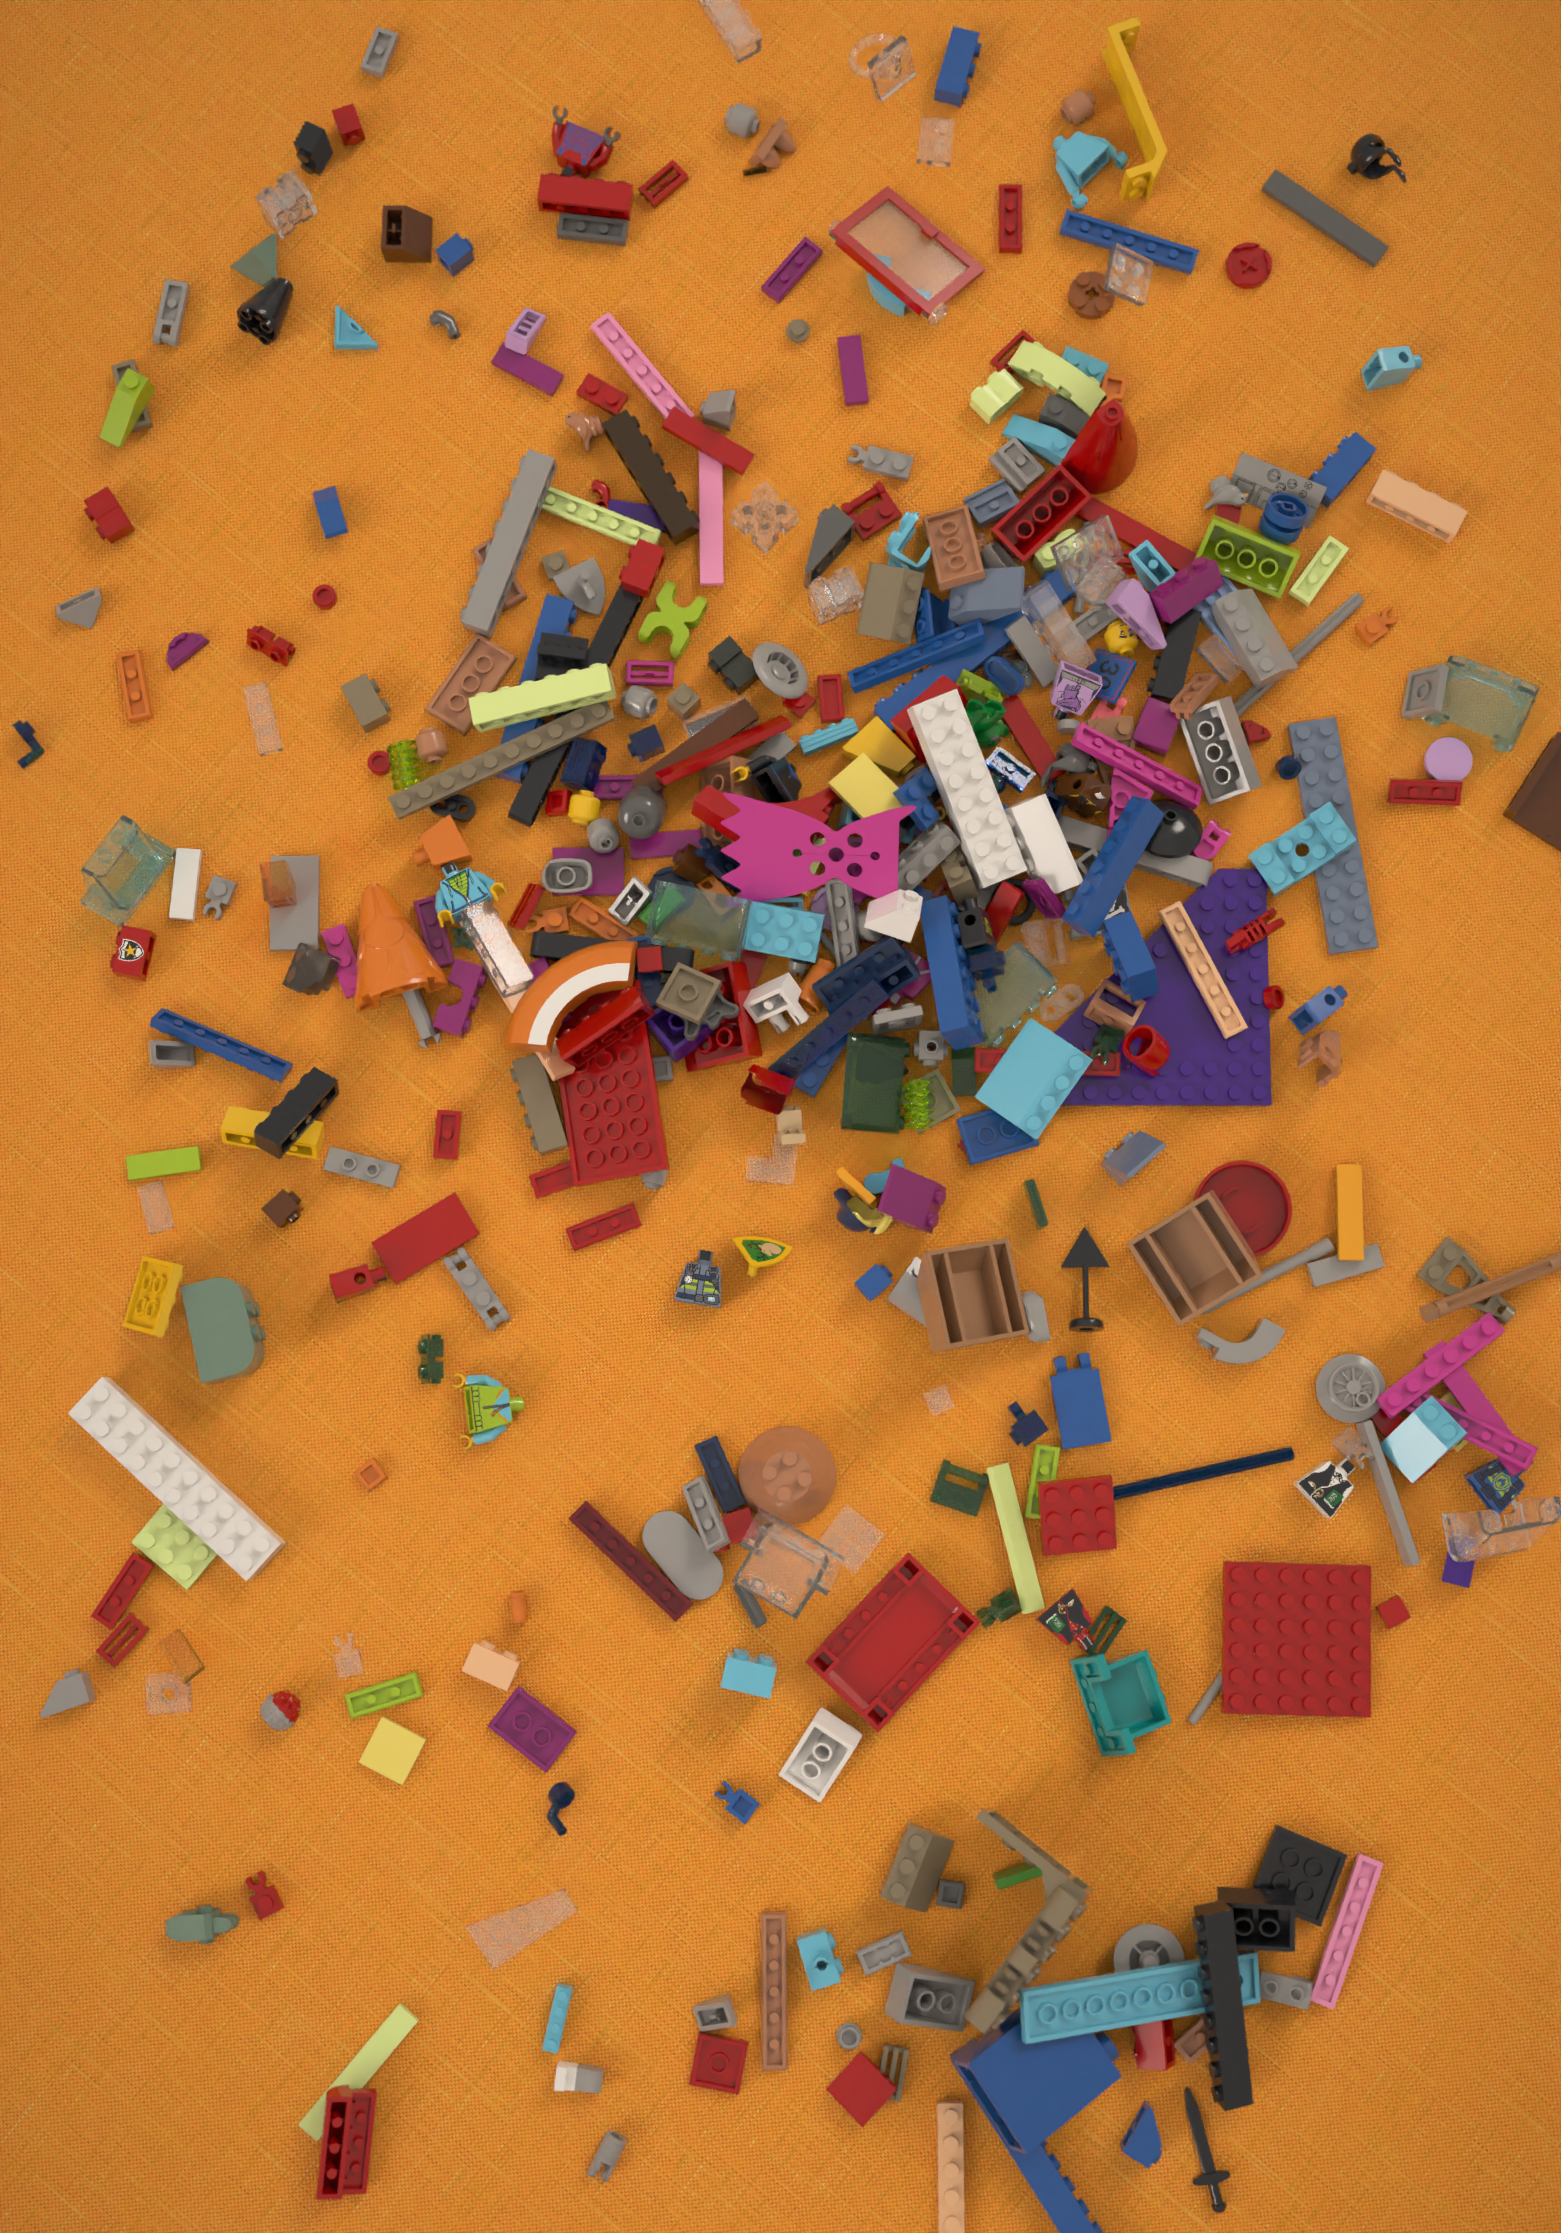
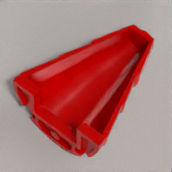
M1115 398L1093 413L1060 463L1091 495L1106 493L1120 486L1133 471L1138 456L1136 431L1128 413Z

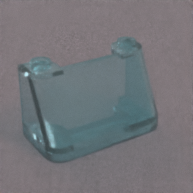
M1457 655L1449 656L1443 663L1449 666L1442 710L1440 713L1422 716L1421 719L1426 720L1429 725L1435 727L1451 722L1490 737V742L1494 745L1493 748L1495 750L1511 752L1537 698L1539 687Z

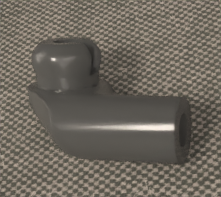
M442 310L433 311V314L429 317L431 324L435 326L442 324L446 327L450 339L459 338L461 334L454 317Z

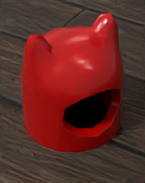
M1147 1024L1133 1028L1126 1035L1122 1045L1124 1055L1138 1068L1146 1071L1151 1076L1159 1075V1069L1167 1063L1171 1052L1168 1041L1152 1026ZM1136 1038H1141L1142 1042L1136 1056H1133L1130 1051L1131 1042Z

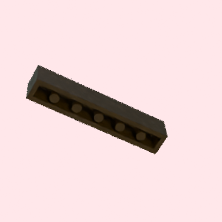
M626 409L603 422L606 437L644 498L655 512L674 546L698 533V523L700 520L696 512L688 509L686 505L688 501L684 493L677 491L674 486L676 485L674 477L670 472L666 473L663 469L664 462L658 453H653L651 449L652 443L647 434L642 435L639 428L641 426L635 415L630 416Z

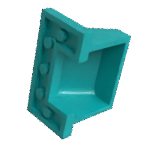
M1141 1650L1106 1662L1104 1654L1076 1657L1069 1660L1102 1757L1135 1753L1137 1751L1133 1742L1134 1738L1172 1723L1165 1704V1696L1161 1692L1157 1673L1153 1668L1147 1650Z

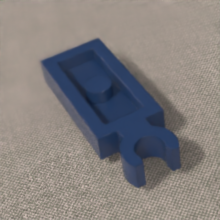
M706 837L700 839L698 842L703 848L695 849V854L698 857H704L706 859L704 865L735 893L741 892L739 888L721 878L723 875L738 868L740 863L721 852L723 848L719 844L713 846L710 839Z

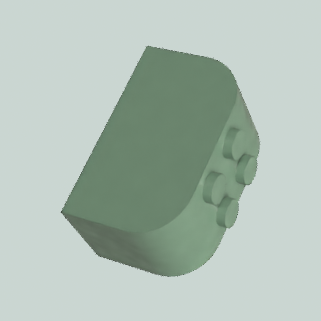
M221 1277L180 1286L201 1383L215 1384L244 1377L255 1372L264 1359L263 1341L266 1340L263 1326H259L258 1317L261 1316L258 1303H254L250 1290L240 1282Z

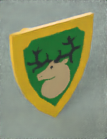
M743 1236L732 1238L749 1263L747 1274L752 1277L757 1275L759 1267L771 1266L783 1261L789 1256L793 1248L780 1241L764 1237Z

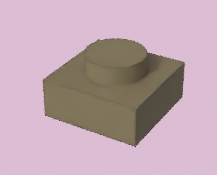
M563 550L541 558L550 582L554 581V576L570 569Z

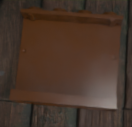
M1558 731L1550 739L1502 815L1561 852V733Z

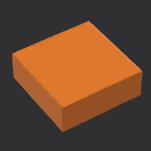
M374 1457L353 1472L367 1492L373 1490L389 1477Z

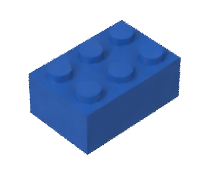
M1128 911L1105 919L1103 921L1105 930L1101 931L1105 942L1103 945L1107 956L1112 958L1113 962L1111 964L1115 975H1119L1121 979L1120 986L1123 994H1128L1131 1002L1158 994L1159 987L1156 967L1132 912Z

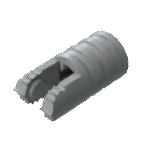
M607 2130L587 2170V2175L595 2177L602 2163H605L600 2176L602 2181L608 2182L627 2143V2139L613 2130Z

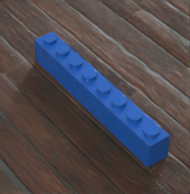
M546 594L519 685L529 680L535 682L538 661L537 650L541 640V632L571 636V632H569L571 623L575 624L578 616V610L575 608L574 601ZM540 717L506 726L500 745L544 725V720ZM529 761L524 762L495 777L522 784L531 764H528Z

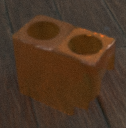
M284 860L261 863L264 901L272 908L297 905L296 883L288 863Z

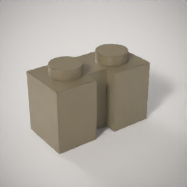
M365 673L340 686L365 733L391 721L387 714L391 712V709L385 698L379 699L377 693L380 689L374 678L369 680Z
M958 845L940 863L957 906L962 904V901L965 899L979 897Z

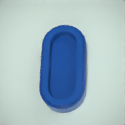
M992 656L985 661L983 670L986 677L1004 694L1013 696L1022 692L1025 685L1023 676L1003 657Z

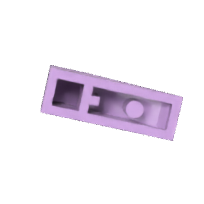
M1133 578L1120 581L1105 603L1151 650L1164 649L1167 644L1149 594L1143 589V585Z

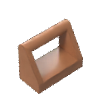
M1104 978L1083 1016L1125 1039L1137 1021L1146 1001L1141 999L1131 1002L1129 995H1124L1120 986ZM1106 989L1136 1006L1137 1009L1131 1017L1101 1000L1099 997L1103 990Z

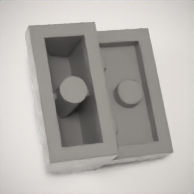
M915 1257L887 1300L926 1326L916 1281L921 1260Z

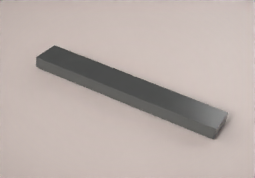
M1278 170L1273 172L1261 189L1262 192L1373 268L1389 248V246Z

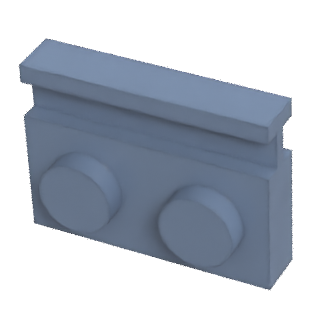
M1005 478L963 499L964 505H968L970 515L979 528L1004 517L1020 502L1011 487L1006 483Z

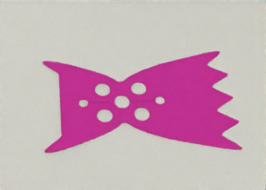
M723 793L731 803L740 809V812L721 821L723 826L740 836V839L721 849V852L740 863L738 868L721 877L741 890L738 895L724 905L725 907L753 904V901L763 902L793 896L819 887L833 878H839L846 885L875 898H880L898 890L899 822L917 808L916 806L898 807L852 822L839 831H834L826 824L798 811L742 795ZM815 832H820L825 836V843L821 846H814L810 842V836ZM853 833L859 834L863 839L861 846L856 848L851 847L847 842L849 835ZM835 847L840 848L844 853L843 859L837 862L832 861L828 855L829 851ZM795 849H800L802 851V855L800 857H795L793 855V851ZM872 852H878L880 858L873 860L870 855ZM819 861L823 863L825 872L821 875L812 874L810 865L813 862ZM858 863L862 867V873L858 877L850 876L847 872L849 864Z

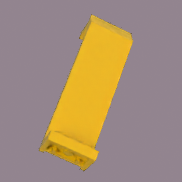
M1135 17L1107 27L1106 30L1109 35L1107 47L1101 53L1146 161L1142 165L1125 171L1120 195L1122 200L1125 201L1127 199H1138L1145 194L1148 202L1160 177L1167 148L1128 56L1135 49L1140 29V22Z

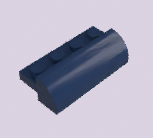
M887 935L813 983L812 989L826 1005L827 1012L841 1028L921 976L917 964L907 948L903 947L897 938Z

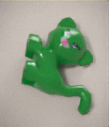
M975 699L968 700L965 711L980 749H988L998 745L1002 738L1009 734V728L1000 720L1004 717L1006 709L998 701L991 699L987 700L985 704Z

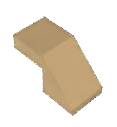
M798 1105L785 1106L779 1115L775 1114L780 1143L782 1145L806 1143V1134L802 1129L800 1107Z

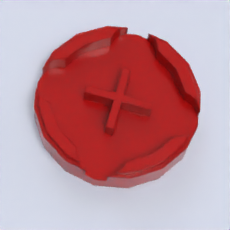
M1245 242L1237 245L1229 253L1225 262V272L1228 279L1235 286L1242 289L1260 287L1267 281L1272 270V259L1269 252L1265 248L1263 250L1256 243Z

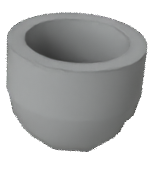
M790 958L788 970L793 976L797 972L798 977H801L806 973L809 962Z

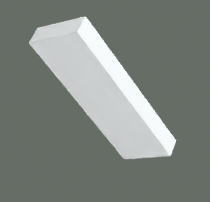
M177 848L169 912L170 919L195 921L202 851L200 849Z

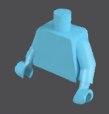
M1076 132L1069 140L1060 135L1056 137L1052 145L1057 150L1055 169L1069 195H1072L1071 203L1075 209H1081L1088 202V198L1080 194L1079 190L1110 161L1109 157L1114 160L1120 170L1128 161L1127 154L1122 151L1117 152V149L1105 138L1086 135L1082 132Z

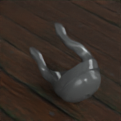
M1072 742L1064 743L1056 753L1057 761L1050 764L1042 776L1041 786L1044 787L1047 784L1052 770H1067L1069 774H1094L1098 765L1092 762L1091 755L1071 745ZM1056 780L1048 790L1047 798L1049 803L1054 797L1053 793L1059 780Z

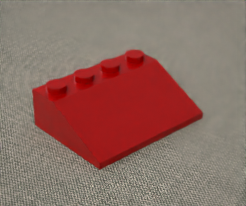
M729 961L698 970L721 981L722 986L720 990L722 996L728 1002L738 1006L739 1015L735 1018H724L717 1029L713 1030L695 1050L685 1056L687 1072L763 1057L757 1023H755L743 1006L751 991L746 963Z

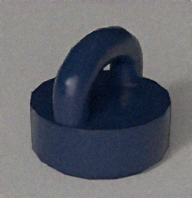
M1289 755L1278 760L1275 768L1282 779L1290 780L1298 776L1301 771V764L1295 756Z

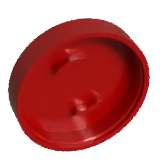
M1251 1161L1229 1162L1211 1171L1197 1187L1193 1201L1213 1189L1250 1246L1255 1257L1273 1249L1285 1236L1292 1217L1291 1198L1280 1177L1266 1166Z

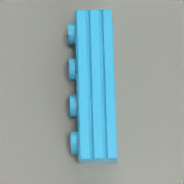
M845 718L837 725L833 723L827 729H818L810 736L807 734L800 737L798 744L803 756L806 757L854 737L859 730L853 718Z
M562 1983L557 1984L542 2048L544 2051L558 2053L573 1986Z

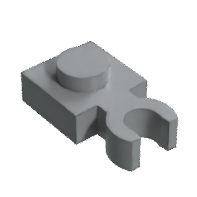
M213 875L205 895L211 901L204 906L203 914L208 916L212 909H216L214 918L220 920L223 916L222 905L230 906L238 884Z

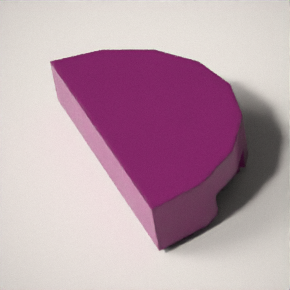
M185 632L174 637L168 645L169 649L167 652V662L171 670H176L210 643L209 640L199 633Z

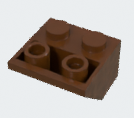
M383 205L381 250L385 262L431 263L433 218L408 206Z

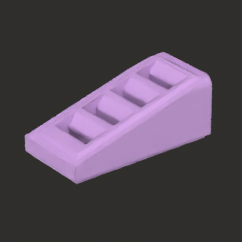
M525 307L507 331L505 347L525 355L546 321V316Z

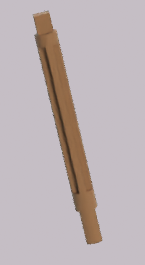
M1561 1251L1446 1298L1419 1307L1420 1317L1428 1323L1549 1273L1561 1270Z

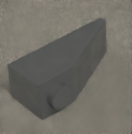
M1049 394L1038 422L1056 428L1076 440L1078 434L1090 419V416L1072 403Z

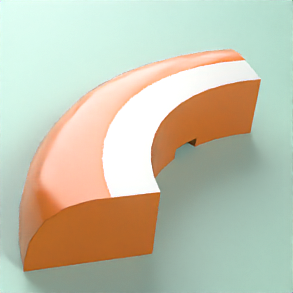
M612 941L591 945L561 958L548 967L528 987L517 1003L506 1029L503 1048L551 1053L562 1021L569 1012L574 1011L579 1005L588 1000V997L594 994L633 987L638 942Z

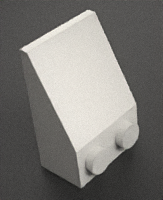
M820 1707L778 1775L820 1803L855 1750L863 1734L823 1707Z

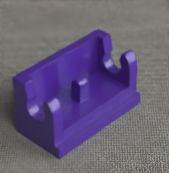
M1452 1532L1441 1581L1469 1588L1480 1539Z

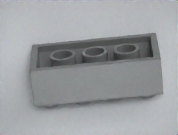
M1253 589L1235 590L1214 601L1210 612L1256 690L1298 670L1299 667Z
M1231 696L1198 707L1193 713L1192 720H1186L1185 717L1180 719V724L1209 805L1262 786Z

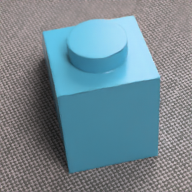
M1148 540L1144 541L1128 555L1140 582L1150 593L1158 585L1172 578L1176 573Z

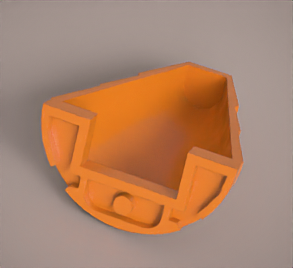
M377 883L366 886V890L362 892L357 931L359 944L354 998L357 1013L381 1007L379 999L425 987L428 994L450 988L448 977L432 957L428 947L410 925L411 921L387 889Z

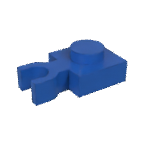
M723 1781L722 1784L728 1790L727 1794L722 1796L716 1791L714 1795L719 1799L727 1800L729 1804L725 1809L746 1825L761 1804L741 1788L737 1793H734L732 1786Z

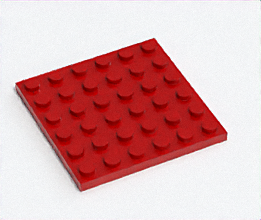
M1223 1561L1221 1713L1371 1717V1566Z

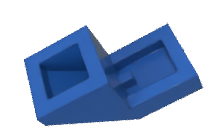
M332 486L313 492L325 538L328 539L348 533L346 519L340 505L336 487Z

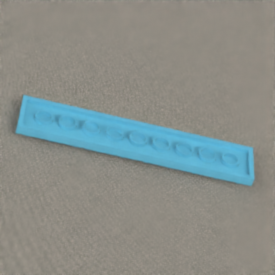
M1255 1950L1237 1952L1243 2006L1260 2003L1258 1952ZM1194 1959L1019 1989V1994L1021 1995L1022 2041L1025 2044L1205 2013V2006L1200 1996V1991L1203 1990L1202 1981L1198 1975L1200 1960Z

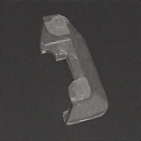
M1560 1497L1513 1500L1511 1502L1512 1506L1514 1505L1512 1512L1504 1515L1506 1524L1504 1528L1502 1527L1499 1514L1494 1510L1441 1514L1450 1557L1456 1562H1468L1531 1548L1561 1518Z

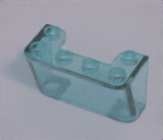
M657 880L645 937L651 938L650 943L667 946L668 942L677 943V947L701 948L700 953L714 956V952L721 954V959L737 961L738 958L743 957L753 901Z
M1020 941L1015 942L975 980L977 990H974L975 998H978L981 1007L978 1017L979 1020L981 1019L985 1033L982 1034L985 1047L991 1048L993 1046L997 1048L1005 1040L1004 1034L1009 1028L1014 1030L1023 1021L1020 1018L1027 1011L1031 1014L1041 1004L1038 1001L1040 998L1042 999L1045 996L1049 999L1058 990L1057 984L1059 980Z

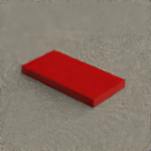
M454 1192L371 1243L395 1284H399L477 1237L480 1233L459 1197Z

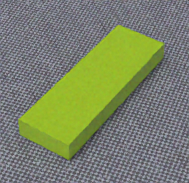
M199 1146L126 1156L128 1180L130 1181L202 1171Z
M1035 1444L1024 1517L1040 1519L1037 1482L1056 1480L1060 1447Z
M416 1671L345 1694L344 1696L350 1717L353 1719L422 1697L424 1694Z

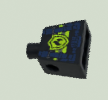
M977 898L963 900L964 912L957 914L963 949L975 958L998 952L988 913L981 907H978Z

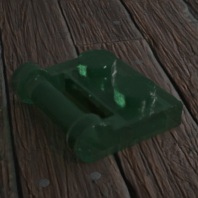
M943 1459L929 1501L977 1517L989 1482L988 1474L984 1472L980 1474L950 1464L949 1460ZM949 1473L978 1483L977 1491L946 1481V1474Z

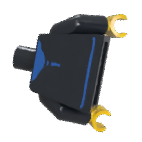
M762 755L747 763L746 767L739 766L730 771V774L734 772L740 774V779L734 783L745 780L750 773V778L767 803H784L799 800L798 793L802 783L795 774V766L788 763L784 757L777 760L775 757Z

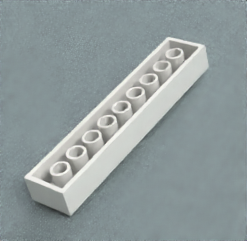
M101 1377L68 1412L78 1424L245 1581L253 1580L286 1544L277 1533L110 1377Z

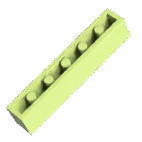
M595 663L586 669H571L566 674L558 676L548 675L542 680L535 682L529 680L522 682L519 686H504L499 688L498 691L491 693L480 692L475 697L468 699L473 725L479 732H484L615 699L616 693L612 672L607 664Z

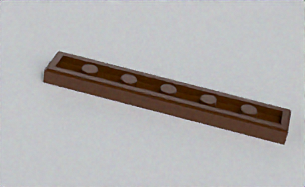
M744 698L634 778L631 784L634 787L640 785L651 786L654 790L660 792L666 786L657 780L655 772L739 734L757 721L759 715Z

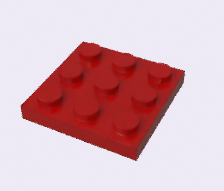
M1111 1474L1037 1482L1042 1553L1044 1556L1117 1549L1113 1480Z

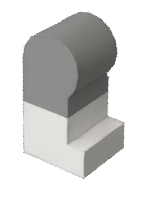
M559 2061L556 2069L554 2090L600 2093L602 2091L604 2069L591 2065Z

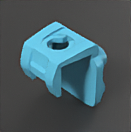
M907 511L900 521L901 525L898 532L894 530L887 540L888 545L885 550L889 555V566L922 573L926 569L931 547L927 548L917 564L902 554V551L916 531L914 527L920 517L919 512L910 513Z

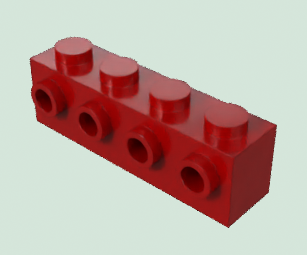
M556 173L541 174L537 197L539 211L630 221L634 198L633 185L624 181L608 182L600 178L590 180L579 176H560Z

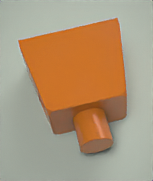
M451 815L446 816L420 835L419 839L424 848L412 854L418 867L431 861L436 871L442 870V867L450 862L459 865L473 860Z

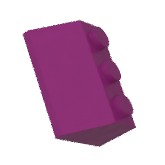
M1202 556L1198 557L1190 565L1176 572L1172 578L1165 583H1161L1154 591L1149 593L1157 619L1173 623L1224 586L1217 561Z

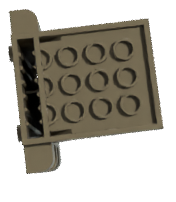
M982 1809L976 1818L1003 1839L1001 1842L1012 1851L1017 1850L1023 1855L1022 1859L1029 1865L1042 1870L1046 1904L964 2015L983 2034L991 2028L996 2030L1000 2023H1004L1012 2012L1009 2007L1012 2008L1016 2002L1020 2001L1019 1989H1023L1024 1985L1028 1986L1031 1981L1036 1979L1042 1970L1039 1967L1040 1964L1043 1965L1046 1960L1052 1957L1057 1950V1947L1054 1946L1055 1942L1059 1943L1061 1939L1064 1940L1072 1929L1071 1921L1074 1922L1076 1918L1079 1919L1088 1907L1084 1903L1093 1891L1092 1888L993 1809Z

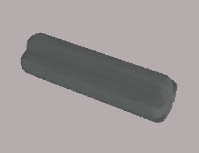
M742 1580L736 1583L733 1589L755 1628L764 1625L767 1619L747 1582Z

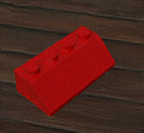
M1059 464L991 529V537L1003 546L1011 556L1024 564L1081 510L1093 496Z
M636 986L633 988L628 987L619 994L620 997L601 1005L597 1013L582 1018L580 1020L581 1024L562 1032L560 1038L556 1040V1044L563 1061L575 1068H579L656 1015L643 992Z

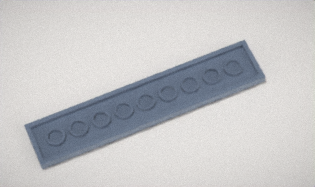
M1336 717L1291 723L1287 728L1292 755L1301 764L1297 783L1304 820L1311 813L1330 801L1357 840L1356 845L1314 872L1329 955L1376 949L1378 942Z

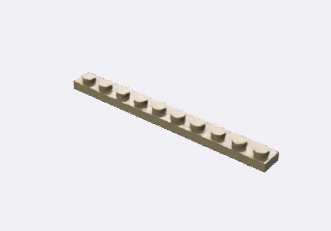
M607 701L581 707L388 797L397 818L401 820L615 721V716Z

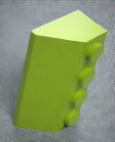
M1213 514L1195 559L1202 556L1217 561L1221 575L1280 599L1300 557V550L1285 543L1273 541L1263 534Z

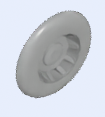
M765 642L755 648L753 652V665L758 677L768 689L779 696L789 699H796L804 695L808 688V675L800 659L791 650L773 642Z

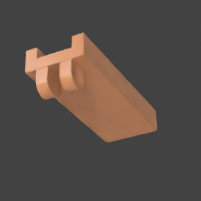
M1196 673L1170 702V710L1175 712L1177 719L1185 717L1186 720H1192L1194 711L1219 684L1218 674Z

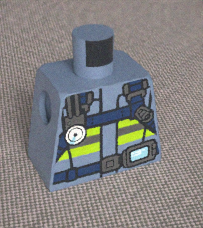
M699 1250L697 1263H686L675 1294V1301L721 1308V1268L711 1266L713 1252Z

